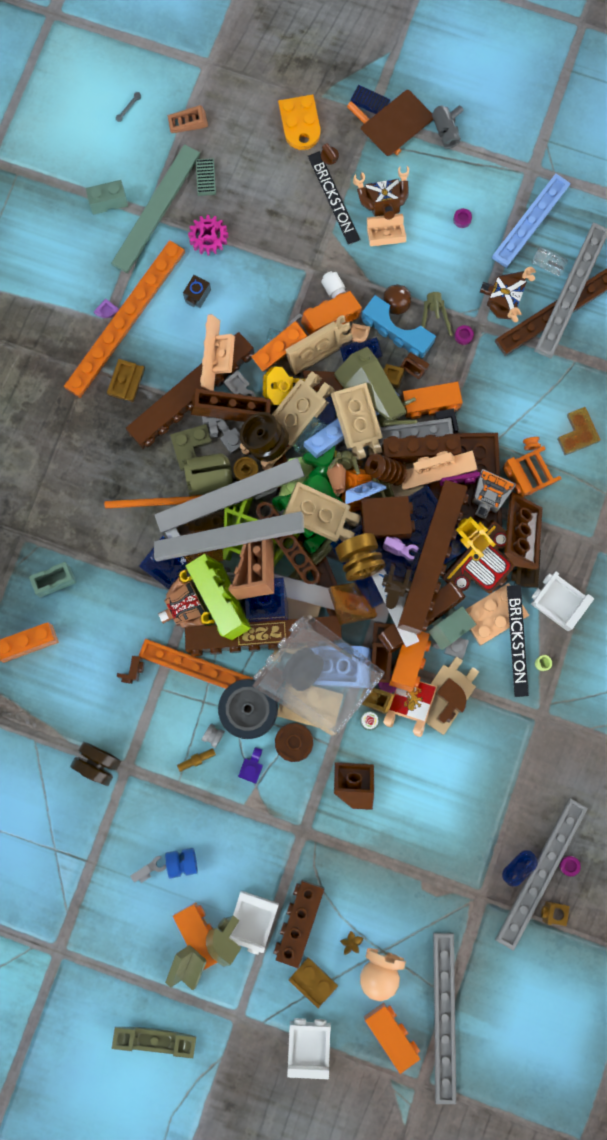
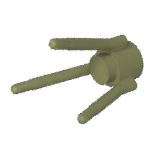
M428 293L427 301H424L421 326L425 328L428 308L431 311H435L437 319L440 317L439 310L441 309L449 335L453 336L441 293Z
M414 397L402 402L403 406L416 401V398ZM381 414L379 415L381 427L417 423V420H398V418L389 421Z
M349 451L337 452L335 459L328 466L329 469H332L338 462L346 470L354 466L356 474H360L357 457L353 456Z

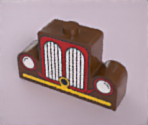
M491 520L485 527L488 529L486 534L496 545L494 547L489 545L482 552L484 554L482 558L471 546L468 549L466 548L444 572V575L440 576L447 584L454 581L463 592L469 588L470 580L472 579L479 587L490 594L498 585L502 586L507 581L508 577L506 576L515 566L498 550V548L505 547L507 531L494 520Z

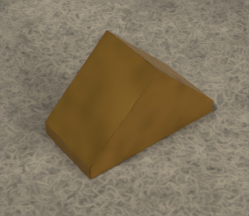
M373 687L363 688L358 703L380 713L387 714L394 694Z

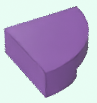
M105 298L95 309L94 314L101 318H111L116 315L119 309Z

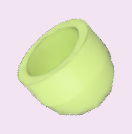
M547 655L539 656L535 661V667L540 671L549 670L552 667V660Z

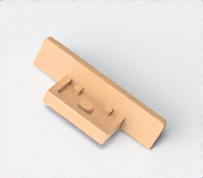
M209 314L205 325L206 336L200 382L201 387L214 391L215 374L232 373L235 336L232 334L219 335L220 320L214 315Z
M443 451L437 453L436 457L433 458L422 457L418 459V462L413 463L414 468L407 469L402 488L408 490L440 481L445 477L457 476L477 470L473 451L455 456L451 452Z

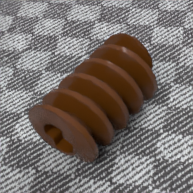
M372 454L365 463V472L374 479L382 480L394 486H399L405 481L407 470L404 463L380 454Z

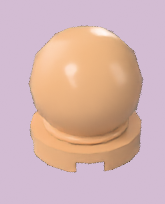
M368 948L365 957L370 962L364 965L361 971L360 985L363 993L370 999L381 1002L396 994L400 982L398 970H404L406 961L395 954L388 952L387 956L378 954L379 949Z

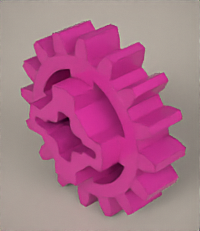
M209 215L206 216V219L200 216V221L194 220V226L189 227L191 231L188 233L190 245H193L195 251L199 249L201 255L204 251L207 252L208 256H210L211 251L217 254V249L223 250L222 244L227 245V227L223 225L222 220L217 222L216 216L213 219H210ZM220 231V238L218 239V238H217V235H218V232Z

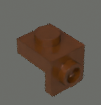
M132 656L129 675L117 673V677L121 679V682L133 684V681L139 680V675L143 673L145 665L142 662V658Z

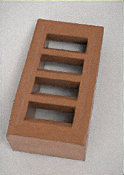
M201 105L167 115L171 133L208 127L206 113ZM176 119H178L179 126H176Z

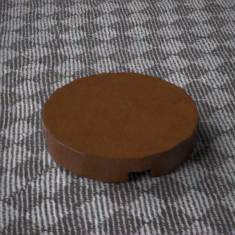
M290 723L283 726L277 732L275 748L278 755L284 760L300 762L311 753L313 737L310 730L304 725Z

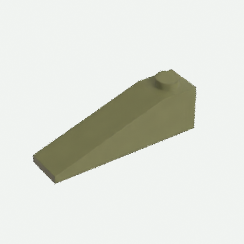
M368 347L352 353L334 373V376L344 389L367 383L374 410L389 421L406 414V410L383 368Z

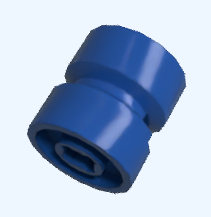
M194 848L183 849L181 853L178 851L165 853L169 879L181 877L182 873L186 876L198 873Z

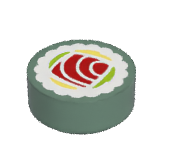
M366 711L360 717L361 726L368 731L376 729L380 723L379 716L374 711Z

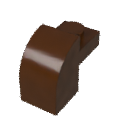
M447 678L436 692L437 696L448 703L436 718L442 724L446 721L449 723L456 715L453 712L454 710L463 713L467 701L461 686L452 679Z

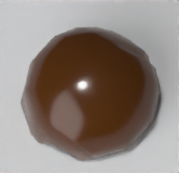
M399 284L391 285L384 292V301L390 305L389 312L399 315L409 309L411 294L405 286Z

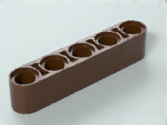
M262 502L257 506L256 513L260 520L281 516L273 504ZM265 506L271 508V513L267 517H264L262 514V509ZM295 534L274 538L305 583L315 584L320 581L321 572ZM287 538H292L294 541V545L290 549H287L284 545ZM298 554L305 556V562L302 565L296 563L295 558ZM311 569L317 574L316 579L313 581L307 578V572Z
M454 581L442 587L438 594L434 593L432 600L435 601L432 612L428 611L426 619H429L428 626L458 605L466 597ZM395 623L378 636V639L389 653L396 651L404 645Z

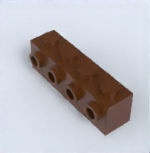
M195 389L192 396L191 415L245 422L256 413H270L271 399Z
M445 434L436 437V435H426L425 437L410 435L406 438L390 436L384 439L382 444L383 456L404 464L418 462V459L422 457L433 458L436 457L437 453L443 451L451 452L453 456L462 454L460 436H455V434Z
M301 880L300 884L296 883L293 892L296 898L294 903L290 902L286 914L290 916L287 923L283 922L280 931L283 937L281 943H276L273 952L276 955L275 961L299 968L325 890L324 887L305 880Z

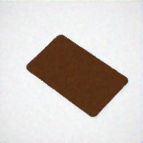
M405 90L363 124L361 130L386 156H390L433 121L432 113L410 90Z

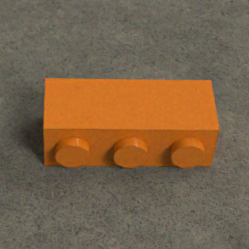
M351 291L340 293L329 301H323L319 306L305 310L301 324L307 333L311 335L333 321L336 324L337 318L342 315L345 316V322L342 324L359 318L362 307Z
M295 321L251 357L259 368L266 372L287 355L285 349L308 337L301 325Z
M458 382L403 391L401 396L402 402L414 397L416 398V401L404 406L406 410L405 418L411 417V419H418L426 414L434 416L435 412L453 408L456 412L463 403Z
M47 622L0 639V661L5 663L59 643L53 625Z
M422 631L420 635H417L419 642L408 647L405 644L400 647L390 679V686L412 692L414 687H418L421 678L418 676L419 669L423 670L426 659L423 658L424 652H428L431 641L428 640L429 633Z
M195 902L175 913L173 918L187 946L193 947L206 959L205 970L217 963L210 956L206 947L207 933L213 927L210 923H206L204 909Z
M383 1002L366 1014L364 1019L401 1074L420 1060L418 1055L420 1049L414 1040L412 1042L408 1040L406 1035L409 1033L402 1023L398 1025L395 1017L397 1015L390 1005L387 1007Z

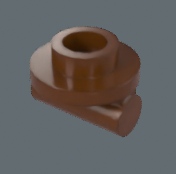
M328 143L322 146L321 160L325 164L332 165L338 161L339 153L334 147H330Z

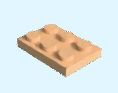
M509 583L465 609L477 624L470 631L479 646L510 628L507 586H510ZM522 604L523 619H525L529 614Z

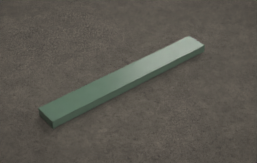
M184 144L111 262L112 266L127 274L129 273L196 164V159H199L200 152Z

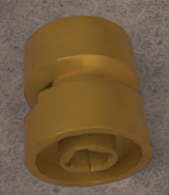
M242 457L235 462L234 475L236 481L259 473L256 461L250 457Z

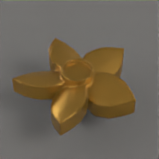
M350 931L348 939L340 940L346 946L344 955L349 954L351 950L359 953L358 945L363 942V938L356 937Z

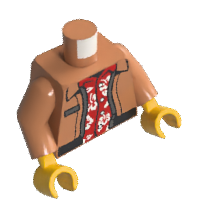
M188 570L181 571L180 577L172 584L166 594L164 601L168 609L158 613L162 623L164 624L174 619L176 625L182 628L214 623V619L209 620L211 613L204 611L191 583H187V581L192 580L191 576L187 577Z

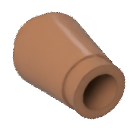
M336 463L332 469L328 468L327 475L334 493L341 494L345 491L346 469L342 464Z

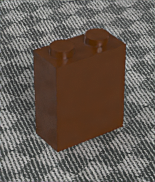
M408 496L361 499L360 508L363 534L372 533L376 541H385L386 537H395L400 540L410 539L412 533L415 532L414 521H411L410 514H413L412 502H409Z

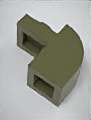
M235 916L223 918L217 928L208 931L206 937L208 953L223 967L230 966L242 948L229 938L239 922V919Z

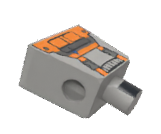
M482 469L472 499L474 504L479 505L475 514L486 519L489 511L497 513L516 484Z

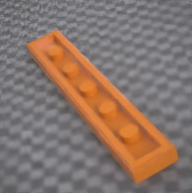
M148 639L144 640L138 656L224 689L239 680H254L252 677Z

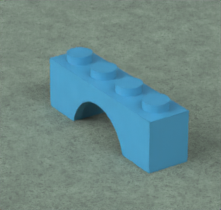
M374 295L362 311L361 319L363 323L377 329L378 333L383 337L392 339L396 346L403 347L408 350V353L411 352L422 359L433 345L436 336L422 326L413 330H403L396 327L389 317L390 305Z

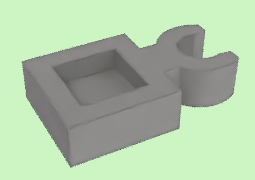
M238 370L223 382L232 394L256 397L253 391L247 390L250 384Z
M458 638L445 648L444 654L463 659L469 641ZM432 644L433 648L440 649L438 644Z

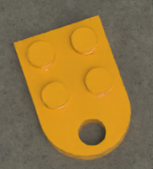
M314 95L278 100L287 143L298 150H307L314 147L320 138V124ZM301 137H307L309 141L306 143H302L299 141V139Z

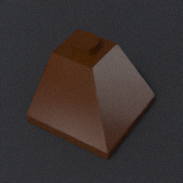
M335 762L334 794L352 809L373 810L374 765Z

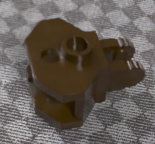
M392 562L389 574L384 575L382 586H385L384 592H387L385 601L387 608L394 609L398 603L399 596L404 597L405 592L409 593L412 581H409L411 567L407 566L404 577L393 575L396 563Z

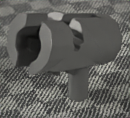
M441 105L436 107L432 113L438 135L443 138L441 141L445 149L453 148L460 143L461 138L458 126H455V118L464 111L460 105L452 112L449 111L448 107Z

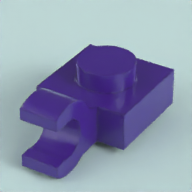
M255 747L251 760L244 759L238 775L239 778L257 784L263 765L258 763L263 751L262 749Z

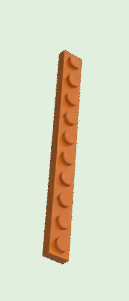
M170 240L66 382L64 385L65 389L79 398L82 397L185 254V249Z

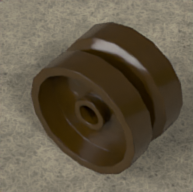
M259 412L249 417L242 425L240 441L256 459L268 462L275 460L283 454L289 443V434L272 414Z
M83 741L78 751L88 760L75 757L70 767L91 781L109 786L113 775L105 770L104 767L114 771L118 769L122 761L110 753Z

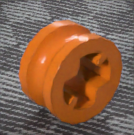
M529 437L524 439L523 444L526 445L524 450L530 451L540 448L541 444L538 443L540 438Z

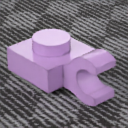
M386 537L382 549L413 561L415 557L411 556L409 551L417 552L419 548L416 545L405 547V544L400 539Z

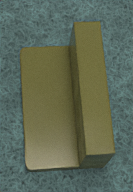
M187 946L176 953L165 983L171 988L180 981H183L191 990L196 989L207 962L206 959L193 947Z

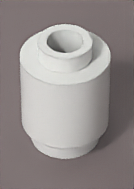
M330 271L323 276L321 283L330 298H335L340 293H346V287L337 272Z

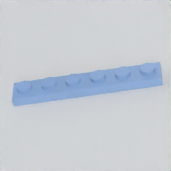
M555 174L493 254L492 259L507 269L571 183Z
M338 418L304 442V447L316 459L344 439Z

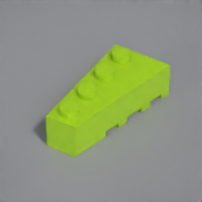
M206 554L187 564L186 568L217 624L219 634L222 637L233 640L251 629L239 600L229 591L231 582L223 564Z

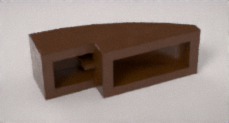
M373 622L370 682L390 683L392 653L387 651L378 639V636L390 627L391 623Z

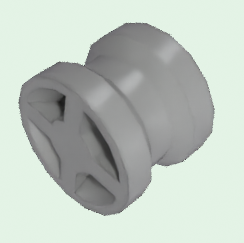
M211 723L203 735L202 741L210 742L212 747L216 748L225 731L216 729L215 725Z

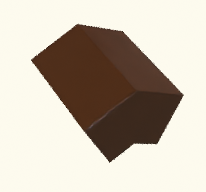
M410 352L400 367L417 379H421L430 364Z

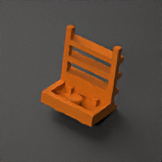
M544 446L518 459L514 457L508 459L503 466L509 480L516 484L514 491L523 498L562 479L560 476L553 478L540 455V452L545 450ZM535 456L548 480L547 482H542L530 457ZM525 461L538 485L537 487H532L519 462Z

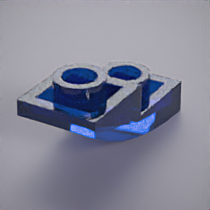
M376 337L362 343L354 342L340 347L343 362L352 353L366 347L370 349L376 358L382 357L378 338Z

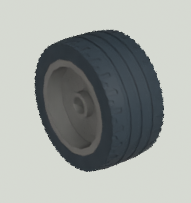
M243 679L232 683L224 690L218 704V715L223 727L230 734L242 739H254L263 736L272 728L277 719L278 704L275 695L267 685L257 680ZM246 705L251 706V712L246 713L244 707Z

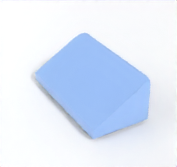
M369 481L346 491L345 503L348 504L385 490L386 486Z

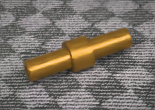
M211 748L201 754L196 753L190 756V759L178 764L177 767L181 772L192 766L203 764L202 761L215 756V751Z

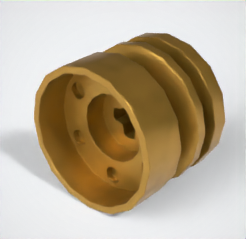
M366 533L352 537L335 548L339 561L348 562L343 566V571L347 572L345 575L347 581L368 578L385 568V561L381 559L382 554L374 552L378 549L374 534Z

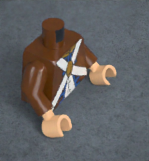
M407 166L406 173H401L400 167L398 168V176L401 178V181L394 179L365 184V187L363 186L365 180L364 173L361 172L360 181L357 180L355 174L353 183L359 188L357 192L361 205L372 211L375 217L384 216L387 220L394 218L395 214L400 212V206L405 204L409 196V186L406 179L409 176V167Z
M527 267L525 271L497 276L494 285L483 282L480 293L490 296L487 306L496 318L512 319L513 322H518L519 319L516 315H522L517 307L527 283L525 280L526 278L529 281L535 280L534 275H530L531 273H536L533 267Z

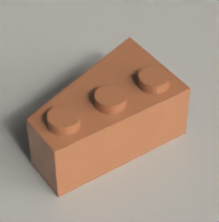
M267 539L243 544L240 553L241 559L238 568H235L234 581L232 585L230 584L229 591L237 600L274 594L273 540Z

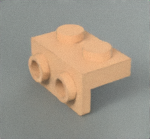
M395 214L394 218L390 220L385 219L384 216L368 217L367 235L370 246L406 242L403 214Z

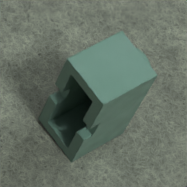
M121 180L86 188L93 215L107 212L108 209L112 208L115 210L128 207Z
M66 562L29 576L35 594L40 598L76 583L71 568Z
M463 606L458 610L452 608L444 614L447 618L443 620L440 617L432 623L434 627L428 632L441 650L448 647L477 625Z

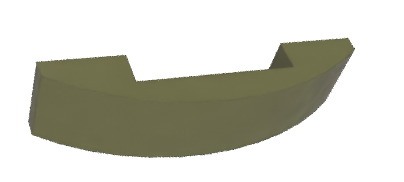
M115 1027L112 1049L173 1054L175 1057L193 1059L196 1036L153 1028Z

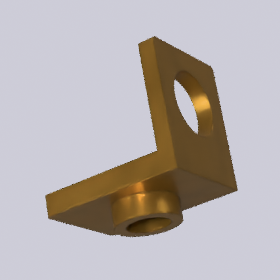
M545 901V906L541 910L542 921L548 925L567 926L570 907ZM556 908L562 909L564 913L563 918L560 920L553 918L554 909Z

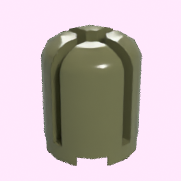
M218 453L183 459V463L187 464L184 465L188 490H192V492H188L189 497L207 494L233 483L230 460L225 454Z

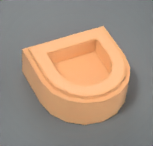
M352 323L350 333L353 339L351 341L355 344L365 343L369 336L370 326Z

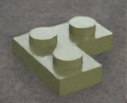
M206 424L170 434L181 471H184V465H187L183 463V459L196 457L194 448L212 443Z

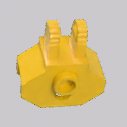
M270 367L263 375L264 398L271 399L270 405H280L292 390L293 383H297L299 378L289 377L283 367Z
M470 517L469 519H462L458 524L456 531L463 537L460 541L467 549L471 546L481 558L484 556L482 552L489 545L492 547L496 545L486 534L488 529L481 522L477 524Z

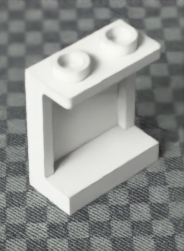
M557 571L552 575L549 573L543 580L545 584L541 590L538 588L531 598L534 600L531 605L562 628L570 631L594 598L589 594L585 596L558 576L559 573Z
M241 891L233 916L239 919V922L229 938L239 946L248 948L247 951L257 955H259V952L264 953L279 903Z
M295 1018L294 1021H290L287 1077L329 1079L331 1025L327 1023V1020L315 1019L314 1022H306V1019Z

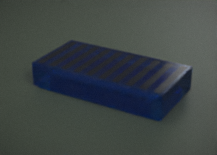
M360 85L357 86L350 100L356 106L374 114H377L390 103L389 98Z

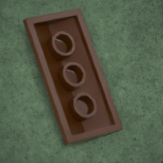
M511 492L505 555L516 567L536 570L539 568L543 508Z

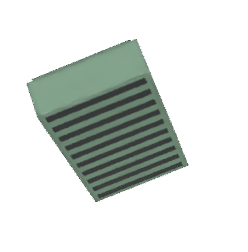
M214 158L196 159L198 196L216 195Z

